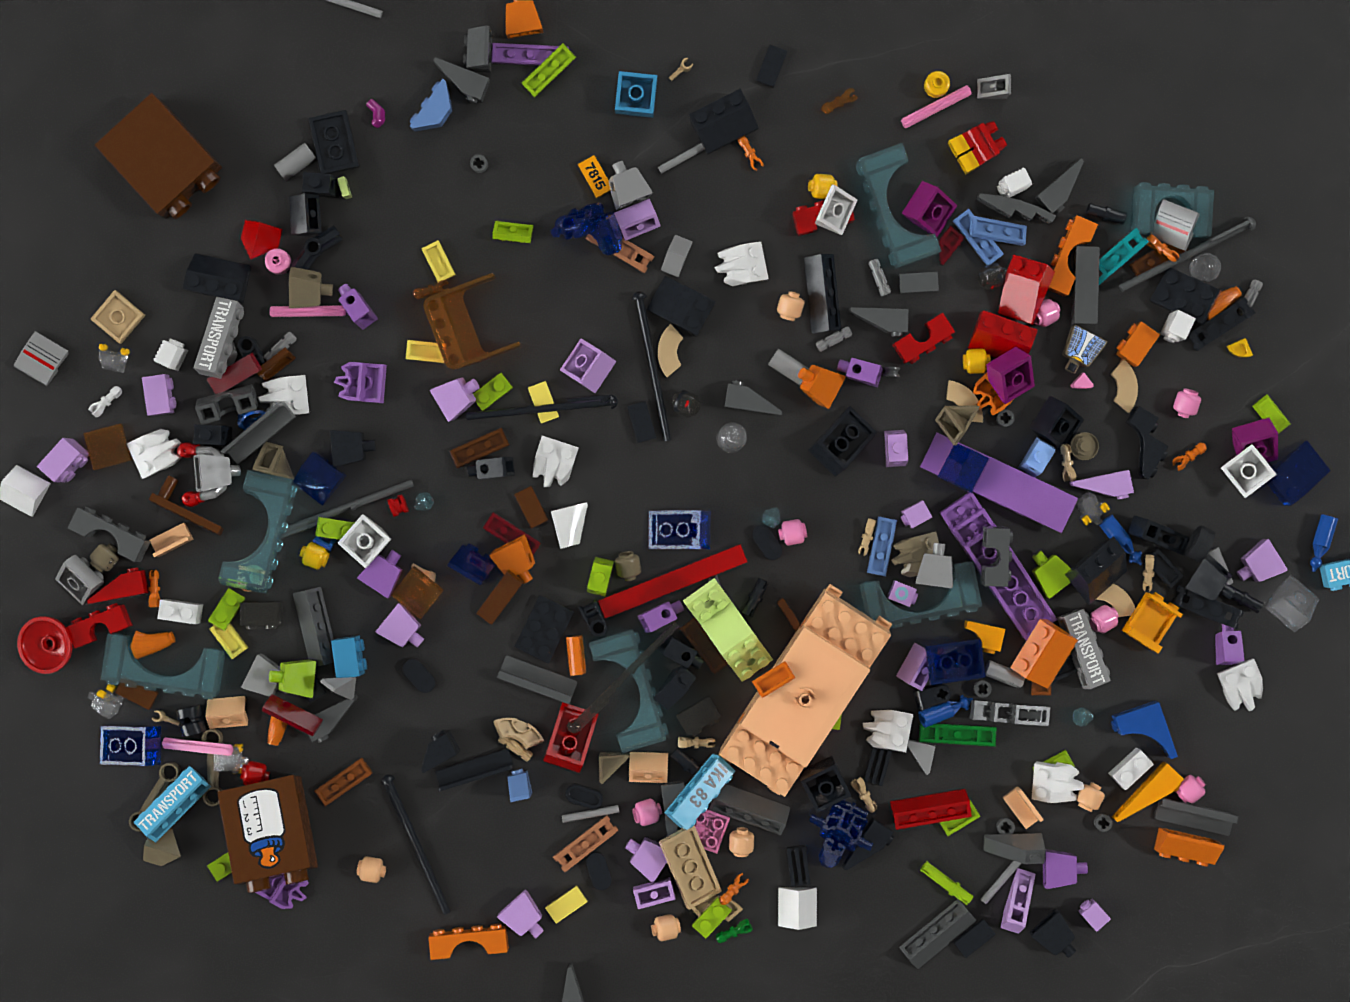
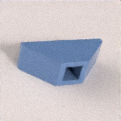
M444 79L441 82L437 81L432 88V95L424 99L420 112L418 114L415 113L411 118L410 127L415 132L442 127L452 113L448 84Z

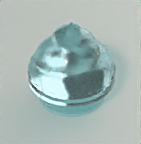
M427 492L419 493L415 497L414 509L428 511L434 505L432 496Z
M777 508L766 510L762 515V522L771 528H775L781 521Z
M1080 707L1073 712V722L1080 727L1087 726L1094 718L1091 712L1084 707Z

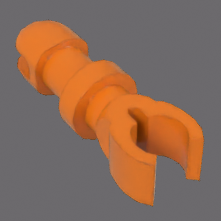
M745 136L738 139L739 145L745 151L744 155L751 161V167L757 171L754 167V160L760 162L761 166L764 167L762 160L756 156L755 149L751 148L748 139Z
M1150 234L1146 238L1149 241L1146 245L1152 249H1157L1160 255L1164 254L1172 262H1176V259H1179V254L1176 251L1170 250L1167 244H1162L1154 235Z
M1198 443L1194 449L1186 451L1185 455L1174 458L1172 461L1173 465L1180 462L1182 464L1177 466L1178 471L1184 469L1189 461L1192 462L1197 455H1201L1206 451V444Z
M151 570L149 572L150 587H148V591H150L149 607H159V572Z
M743 873L736 876L733 885L730 884L728 886V891L719 899L720 904H728L732 900L733 895H737L739 889L748 883L749 879L744 880V883H739L740 876Z

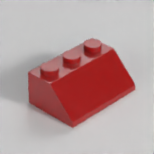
M983 310L979 314L968 349L983 348L986 351V355H990L993 358H998L1014 347L1029 354L1038 330Z

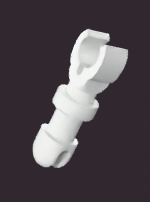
M114 386L110 393L102 396L101 401L93 403L88 410L95 417H99L105 407H109L111 401L122 394V389Z

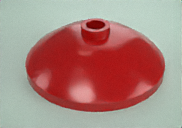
M40 616L29 620L21 628L17 647L22 661L28 668L37 673L50 674L59 671L68 663L72 653V639L69 631L60 621L52 617Z

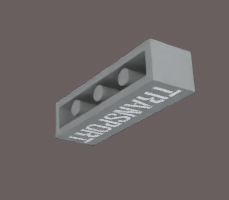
M216 297L193 367L199 374L221 379L223 373H225L228 356L231 355L233 350L232 343L234 337L238 334L239 322L244 316V307L238 301Z
M1076 609L1058 616L1060 628L1078 639L1070 654L1073 657L1072 660L1075 668L1078 670L1077 674L1083 689H1092L1111 681L1109 677L1110 671L1102 659L1103 652L1096 642V633L1089 624L1090 617L1084 609Z

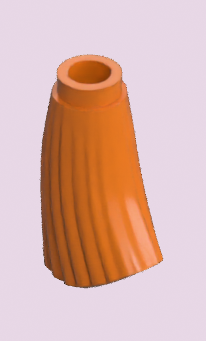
M1235 286L1221 291L1206 320L1212 319L1234 304L1242 296L1240 289Z
M136 631L130 648L135 659H139L172 645L176 640L172 631L155 634Z
M271 716L267 738L268 744L279 745L285 733L287 723Z

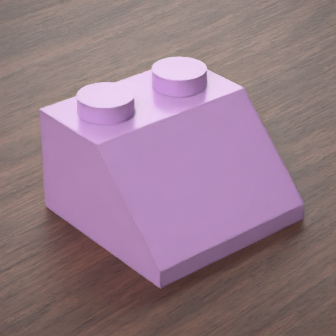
M580 339L560 371L596 393L616 361L595 346Z

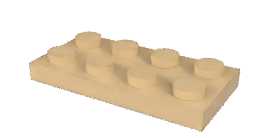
M695 826L688 830L680 829L659 841L686 908L690 910L722 892Z

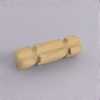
M500 737L498 739L501 744L507 745L506 747L516 755L522 756L521 758L526 762L533 755L531 751L525 750L524 746L514 739H500Z

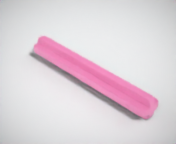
M966 85L902 118L901 123L903 127L908 128L970 96L972 93L969 86Z
M342 305L289 308V306L270 307L271 317L346 315V310Z
M165 737L162 742L164 749L226 756L232 755L234 750L231 744L168 737Z

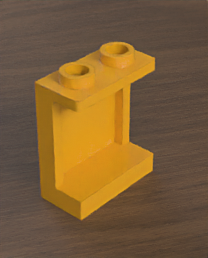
M1146 592L1121 631L1159 654L1163 648L1159 643L1177 616L1181 618L1183 614L1178 611L1179 607L1173 603H1165L1163 601L1164 597L1158 593L1150 594Z

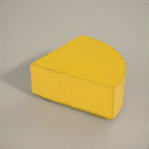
M1246 338L1227 346L1228 350L1235 356L1242 358L1253 356Z

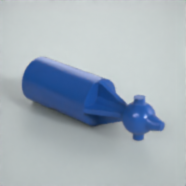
M1111 514L1101 521L1099 526L1108 538L1115 537L1125 552L1130 555L1128 561L1142 565V552L1134 551L1131 537Z
M1323 514L1320 516L1312 543L1315 555L1310 561L1312 572L1321 567L1322 560L1320 558L1330 549L1338 522L1337 518Z
M961 695L959 696V702L947 701L919 711V720L925 728L953 717L960 708L968 710L973 698Z

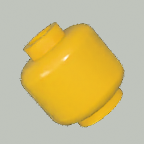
M942 71L930 73L924 82L925 92L933 98L944 96L950 87V79Z
M815 174L813 179L808 182V191H811L813 198L825 199L831 185L837 186V180H834L832 175Z
M983 348L968 349L966 354H963V369H967L969 374L986 372V364L991 362L990 355H986V351Z
M310 542L307 547H302L299 556L302 557L303 565L318 570L326 566L330 553L324 547Z

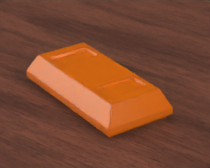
M786 661L753 680L752 683L763 698L796 677Z

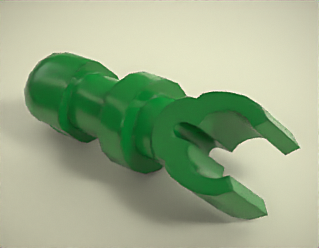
M744 919L736 927L731 926L729 930L717 933L716 940L718 943H723L728 938L737 937L739 933H749L753 930L748 919Z

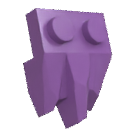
M348 362L341 367L345 372V376H338L334 383L344 387V390L339 392L338 397L351 401L384 403L387 365Z
M283 875L270 878L271 889L255 893L268 899L270 903L281 909L293 908L292 899L303 901L307 898L300 891V887H306L309 882L303 881L286 885Z

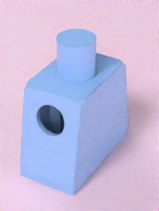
M1036 437L1018 468L1034 478L1044 471L1055 452V448Z

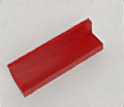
M966 789L890 802L896 830L972 817L970 800Z

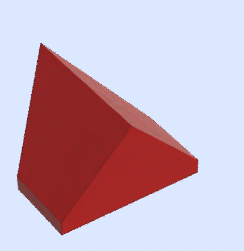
M245 220L241 240L250 259L265 254L272 249L279 248L283 229L261 222Z

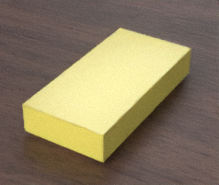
M439 240L421 248L438 283L456 275Z
M407 340L406 359L437 363L445 362L446 344Z
M546 381L528 387L535 407L554 404ZM557 411L537 413L541 424L559 417Z
M231 623L226 631L221 630L215 625L209 628L231 659H234L248 649V646Z
M576 885L547 905L545 909L557 924L587 903L588 900Z

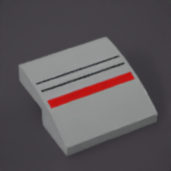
M1163 199L1151 234L1161 242L1186 251L1200 214Z
M35 331L19 354L14 367L47 386L57 374L58 367L69 353L68 350Z

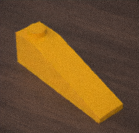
M1163 761L1111 817L1119 822L1171 794L1173 791L1176 792L1179 790L1184 778L1168 763Z

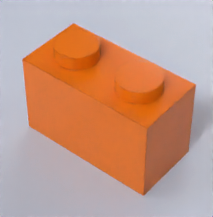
M1142 321L1137 324L1133 323L1127 331L1129 335L1126 340L1122 339L1116 347L1118 349L1116 355L1133 367L1139 366L1160 336L1159 333Z

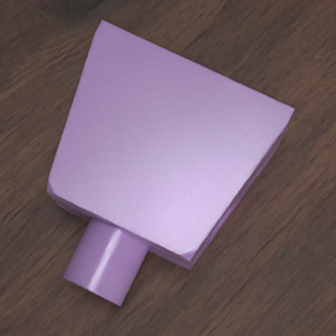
M462 377L435 387L430 392L449 422L457 419L476 401L473 392L479 389V385L475 379L466 383Z
M904 430L884 431L886 467L906 466L908 462L907 433Z
M1262 539L1241 558L1245 567L1237 571V575L1242 581L1252 577L1255 582H1261L1286 572L1288 569L1270 540Z
M401 602L396 605L375 631L377 634L401 647H404L409 641L418 648L424 641V638L416 633L421 624Z
M646 837L641 844L630 839L625 846V849L633 853L630 863L650 882L654 883L667 863L660 844Z
M526 889L498 913L497 918L520 936L529 931L534 938H537L544 931L537 923L542 918V914Z

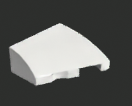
M587 502L551 511L560 549L580 544L588 507Z

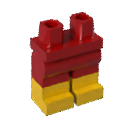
M994 121L986 124L981 123L948 141V145L955 158L959 157L957 161L965 175L998 156L1000 151L1007 146L1003 137L995 141L992 139L991 134L998 131Z

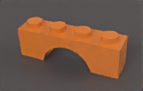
M1075 216L1073 220L1069 219L1065 228L1068 232L1065 237L1062 236L1058 245L1060 251L1058 255H1054L1051 261L1055 274L1048 288L1049 291L1064 297L1069 295L1076 277L1069 270L1068 255L1074 246L1091 242L1098 224L1080 216Z
M500 923L492 924L488 928H483L482 925L472 926L468 930H464L463 927L453 928L452 931L447 932L444 929L433 930V933H430L428 937L431 960L450 958L453 949L464 941H474L481 944L488 954L507 953L509 949L507 926H502Z

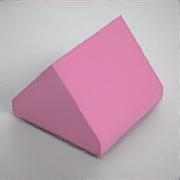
M1081 373L1071 384L1072 389H1091L1093 387V383L1085 373Z

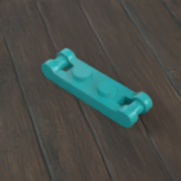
M1134 228L1099 259V270L1103 273L1099 277V285L1149 242L1139 234L1140 231L1137 228ZM1132 238L1137 242V245L1134 247L1129 243Z

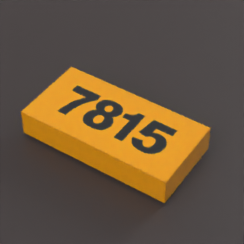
M595 155L578 164L596 198L611 191L609 180Z

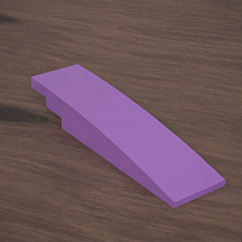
M937 432L920 466L933 474L1059 533L1063 532L1078 500L1075 496L959 442L954 446L948 437Z
M970 491L939 513L981 575L982 565L992 564L997 558L995 548H986L982 545L983 526L996 525L985 509L982 508L973 492ZM1010 547L1009 551L1012 552V561L1009 562L1011 581L1008 582V587H988L1026 641L1040 619H1048L1052 623L1058 619Z

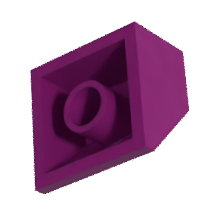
M922 181L902 214L912 223L937 238L956 209L957 204L938 187Z
M1017 347L1012 348L986 364L988 380L1004 404L1035 387L1031 355Z
M1270 418L1232 428V442L1236 456L1253 444L1267 462L1278 460V431Z

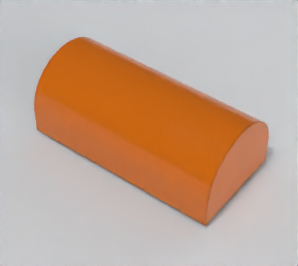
M583 636L566 637L570 676L583 675L586 673Z

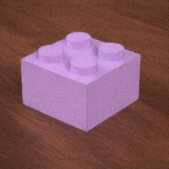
M62 438L37 467L53 482H69L76 475L74 472L77 468L83 467L88 462L87 457L90 453L74 439Z

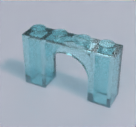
M1141 182L1133 188L1131 231L1137 228L1140 231L1139 234L1150 235L1154 233L1155 210L1158 203L1165 198H1174L1181 201L1187 209L1200 214L1192 231L1194 233L1192 238H1208L1211 236L1214 190H1208L1207 186H1197L1196 189L1189 188V185H1177V188L1170 187V184L1151 186V183Z

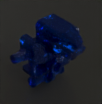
M600 202L586 205L579 211L576 208L572 209L567 215L560 216L555 222V227L551 230V234L554 237H558L561 233L566 240H569L572 236L574 238H581L590 234L597 241L599 249L604 255H612L620 252L622 249V233L614 212L604 214V207Z
M842 800L832 805L826 820L813 814L811 815L809 821L821 828L819 835L826 839L819 853V861L822 866L833 868L838 865L845 849L854 851L856 846H859L869 851L871 850L873 843L861 837L862 830H864L868 822L866 819L869 813L868 810L865 811L857 807L854 802L851 804Z

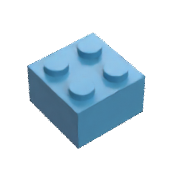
M619 71L615 114L653 118L657 75Z
M360 635L337 638L331 641L336 678L357 677L365 673L367 661L362 655L365 647L363 639H360Z

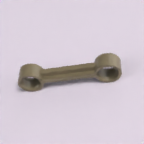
M209 729L202 735L201 740L207 742L206 736L209 732H214L218 735V743L223 741V735L218 729ZM207 753V782L211 787L203 794V801L208 806L219 804V800L216 803L209 801L207 797L208 791L215 789L219 792L223 790L219 787L218 755Z
M168 762L161 766L159 780L141 809L129 818V825L134 831H141L134 824V817L144 812L166 790L170 782H173L180 776L181 769L177 763ZM166 766H173L176 769V776L173 779H169L164 775Z

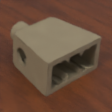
M296 267L290 268L289 308L319 306L322 295L333 296V284H322V274L320 272Z

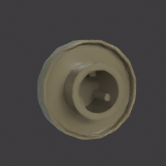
M1087 432L1075 435L1070 442L1072 455L1079 460L1094 458L1099 449L1097 438Z

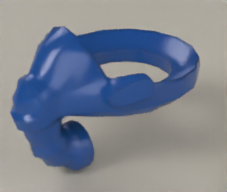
M254 410L239 414L238 427L245 431L266 412ZM261 414L256 418H248L249 415Z

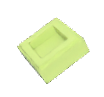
M344 176L338 178L337 181L342 197L344 199L352 198L347 179Z

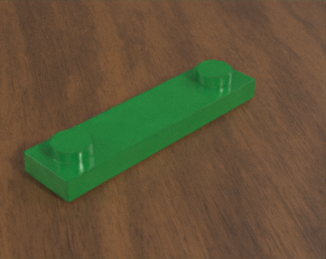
M919 722L918 742L996 747L997 727L936 723L925 728Z

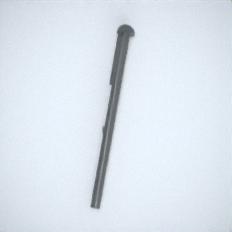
M1245 217V222L1180 254L1176 262L1168 260L1120 284L1119 288L1123 292L1246 229L1252 231L1256 226V221L1252 217Z
M411 479L285 527L276 529L274 526L270 530V537L273 540L279 541L316 527L318 517L330 518L349 509L353 511L357 507L414 487V483Z

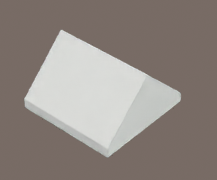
M832 184L815 224L842 235L857 203V199Z
M1253 444L1221 467L1244 498L1277 475Z
M16 465L1 481L0 500L33 517L51 483Z
M362 514L340 539L338 544L364 568H367L390 542L391 538L380 526Z
M778 887V926L796 930L817 926V887Z

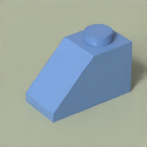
M522 768L512 770V774L508 775L510 801L514 802L530 798L532 789L528 770L523 771Z

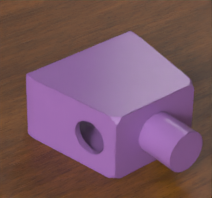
M344 284L338 289L341 294L338 300L353 322L362 330L378 320L356 289H351L348 284Z
M851 358L850 362L840 359L837 371L846 373L848 379L878 388L883 368L881 365ZM856 368H861L860 373H854Z
M391 550L387 558L378 555L357 579L386 598H390L403 570L396 565L401 555L394 550Z
M680 600L672 604L664 602L638 615V618L645 633H650L676 620V614L684 611ZM662 611L666 612V617L664 618L661 615Z
M1222 624V632L1215 635L1216 665H1236L1244 662L1241 631H1234L1233 628Z
M1046 849L1043 864V886L1046 889L1076 884L1077 874L1088 873L1087 862H1077V857L1073 853Z

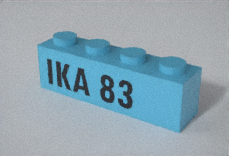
M712 754L664 813L680 828L685 830L692 828L699 815L708 809V804L712 799L720 794V789L732 779L735 770L721 756Z

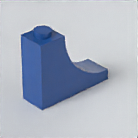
M1152 701L1112 715L1113 721H1111L1114 732H1118L1120 735L1132 733L1147 735L1161 746L1167 758L1173 759L1178 757L1159 702Z

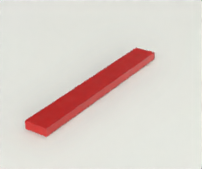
M741 544L598 600L604 617L608 618L747 563V559Z

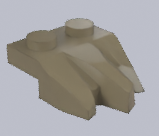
M936 531L903 539L893 545L895 550L900 551V554L891 561L894 565L903 564L902 575L907 577L918 575L924 553L932 554L934 543H939Z

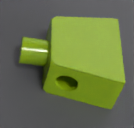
M1042 551L1032 556L1038 564L1032 570V573L1046 598L1050 599L1071 583L1065 575L1071 568L1058 556L1051 555L1047 558Z
M595 557L587 592L606 596L614 561Z
M307 659L282 662L280 671H270L269 682L279 683L278 688L280 691L313 698L316 661Z

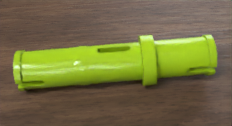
M928 861L921 867V872L946 889L950 896L954 895L966 906L973 899V895L963 889L960 883H955Z

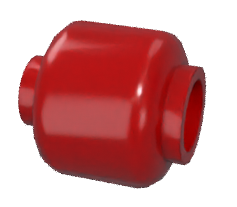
M249 761L243 765L240 779H243L244 785L268 781L270 772L267 771L266 764Z

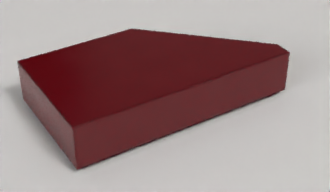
M951 225L938 240L940 264L942 266L965 239V236Z

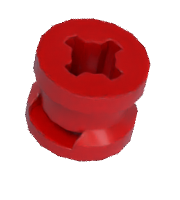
M402 494L398 495L395 499L390 498L387 500L394 517L398 516L401 512H409Z

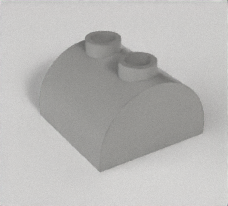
M73 555L63 563L55 580L81 605H84L103 586L104 578L99 571L94 572L89 568L90 564L86 558H79L77 555Z

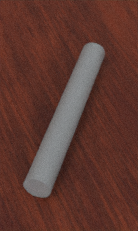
M326 0L381 18L383 14L382 10L351 0Z
M702 143L658 167L660 173L666 172L705 150Z
M619 805L562 815V821L565 823L619 813Z
M1013 861L980 900L987 904L1021 863Z

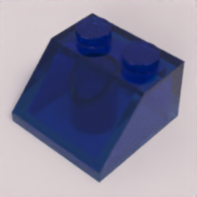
M957 444L952 447L937 477L972 494L990 460L988 457L970 448Z
M312 452L300 467L293 483L323 506L347 475L338 468L333 467V464L319 453Z

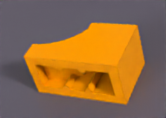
M965 620L964 628L976 634L980 642L979 647L984 648L983 652L995 654V651L1001 652L1005 629Z

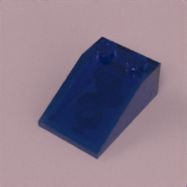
M1305 441L1272 467L1277 475L1266 483L1284 506H1292L1331 470L1310 443Z
M649 511V549L710 550L711 511Z
M470 543L468 545L463 544L447 566L479 585L485 584L495 569L496 564L489 554L485 553L482 555L477 552L479 548Z
M968 639L925 646L930 685L986 677L981 639Z
M101 726L100 764L130 766L161 765V726Z

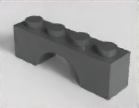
M85 506V508L77 507L68 529L84 537H92L95 533L106 530L115 537L118 544V554L134 562L142 561L151 541L145 539L146 535L138 531L133 533L129 531L130 527L122 523L117 525L112 522V518L103 514L99 516L95 514L96 510Z

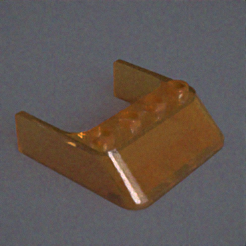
M494 273L426 298L424 301V310L445 365L450 369L454 370L477 364L522 347L518 341L486 353L481 348L464 303V293L472 287L496 279Z

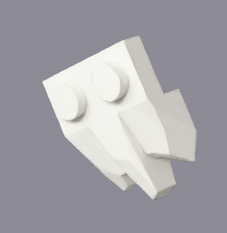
M761 242L737 245L717 253L719 258L724 259V262L714 268L718 273H727L724 283L738 286L768 279Z
M305 375L280 377L262 383L263 388L268 389V392L257 398L260 403H270V407L266 409V412L274 405L285 402L294 415L309 414Z
M159 429L127 444L142 479L175 465L182 458L174 452L181 442L177 438L169 441V430Z
M542 436L534 459L532 478H538L539 475H543V487H550L554 479H557L558 484L562 486L570 478L579 448Z
M1249 659L1217 673L1224 689L1225 698L1233 710L1239 709L1240 704L1243 703L1249 711H1252L1255 708L1253 697L1261 699L1263 692L1262 676L1255 659Z
M894 710L871 711V716L875 718V721L862 723L865 730L873 732L871 736L867 737L866 741L875 748L906 753L913 714Z
M1036 761L1034 763L1032 799L1047 803L1076 801L1077 795L1073 791L1085 788L1083 782L1074 779L1079 774V771L1070 764L1059 762L1049 764Z

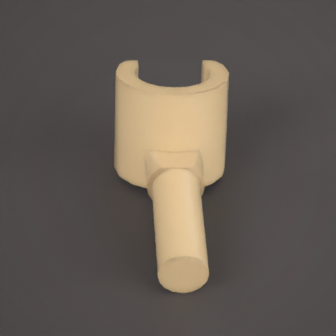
M684 58L678 70L668 77L671 81L683 71L688 72L691 70L693 64L689 67L684 66L688 58Z
M414 563L412 564L411 568L421 574H425L424 581L435 582V572L425 570Z
M154 711L160 714L159 719L152 718L154 722L165 721L179 726L180 722L166 716L164 711Z

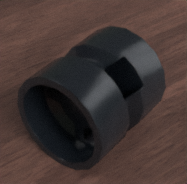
M200 705L175 711L177 720L181 722L179 726L181 737L206 731L204 720L200 719L203 715Z

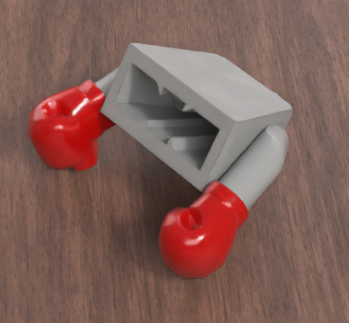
M185 442L181 443L177 448L179 456L194 459L196 491L186 492L181 498L182 503L187 507H194L205 500L218 497L226 490L227 485L232 483L231 477L240 476L241 474L239 465H230L229 457H224L221 451L211 446H200Z

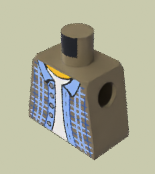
M1073 325L1070 328L1062 356L1069 359L1065 370L1075 374L1079 365L1085 368L1089 367L1105 347L1107 341L1077 325Z

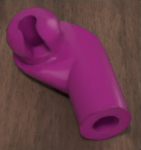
M370 99L366 106L373 112L371 123L374 127L379 128L385 122V110L373 99Z

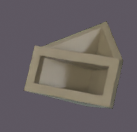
M944 406L935 419L954 446L958 444L966 433L980 406Z
M266 442L262 446L253 465V470L295 480L283 446Z
M600 752L599 782L603 784L630 755L627 752Z
M171 828L156 843L147 838L144 844L143 861L163 866L181 857L173 829Z

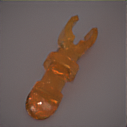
M853 88L847 89L841 97L837 96L832 102L825 103L822 106V111L825 114L833 112V109L843 107L844 103L856 101L858 99L857 95L854 94L853 97H849L850 93L855 92Z
M443 280L434 286L430 284L426 288H417L413 291V296L420 299L426 295L434 296L435 293H448L451 290L449 288L442 289V286L449 284V282Z

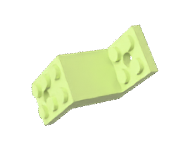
M715 578L683 600L742 682L773 660Z

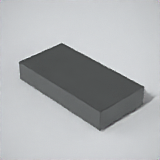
M938 272L899 274L900 294L938 292Z

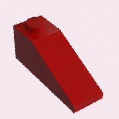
M138 567L127 569V573L118 576L89 598L87 603L91 604L149 593L145 570L139 571Z

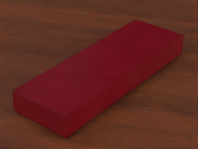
M252 352L228 366L221 379L210 377L207 381L215 394H218L262 370V367Z
M494 512L483 526V529L505 543L525 534L533 555L541 545V542Z
M271 694L262 707L263 712L311 736L315 735L323 722V719Z

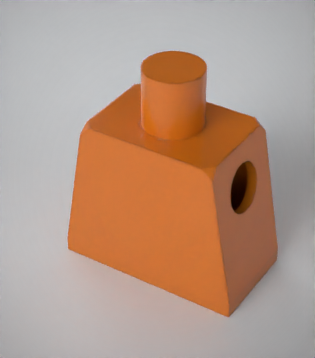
M513 0L514 2L506 4V35L508 39L543 33L533 0Z
M811 365L809 370L802 368L798 373V377L803 380L800 389L815 403L828 409L846 378L844 375L816 365Z
M525 534L494 549L489 555L504 575L510 570L524 581L523 584L533 579L528 570L533 567L535 560Z

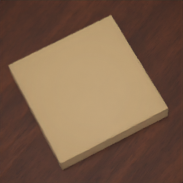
M114 290L91 317V320L119 344H122L145 317V314L117 290Z

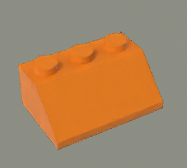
M1040 619L1010 668L1024 678L1049 688L1078 642V639L1048 619Z
M1159 827L1154 850L1159 852V856L1171 858V855L1177 856L1180 861L1189 862L1190 860L1197 861L1196 864L1208 867V864H1216L1225 845L1215 839Z

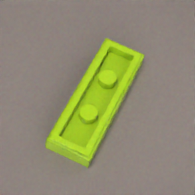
M562 43L522 82V85L536 97L576 56Z

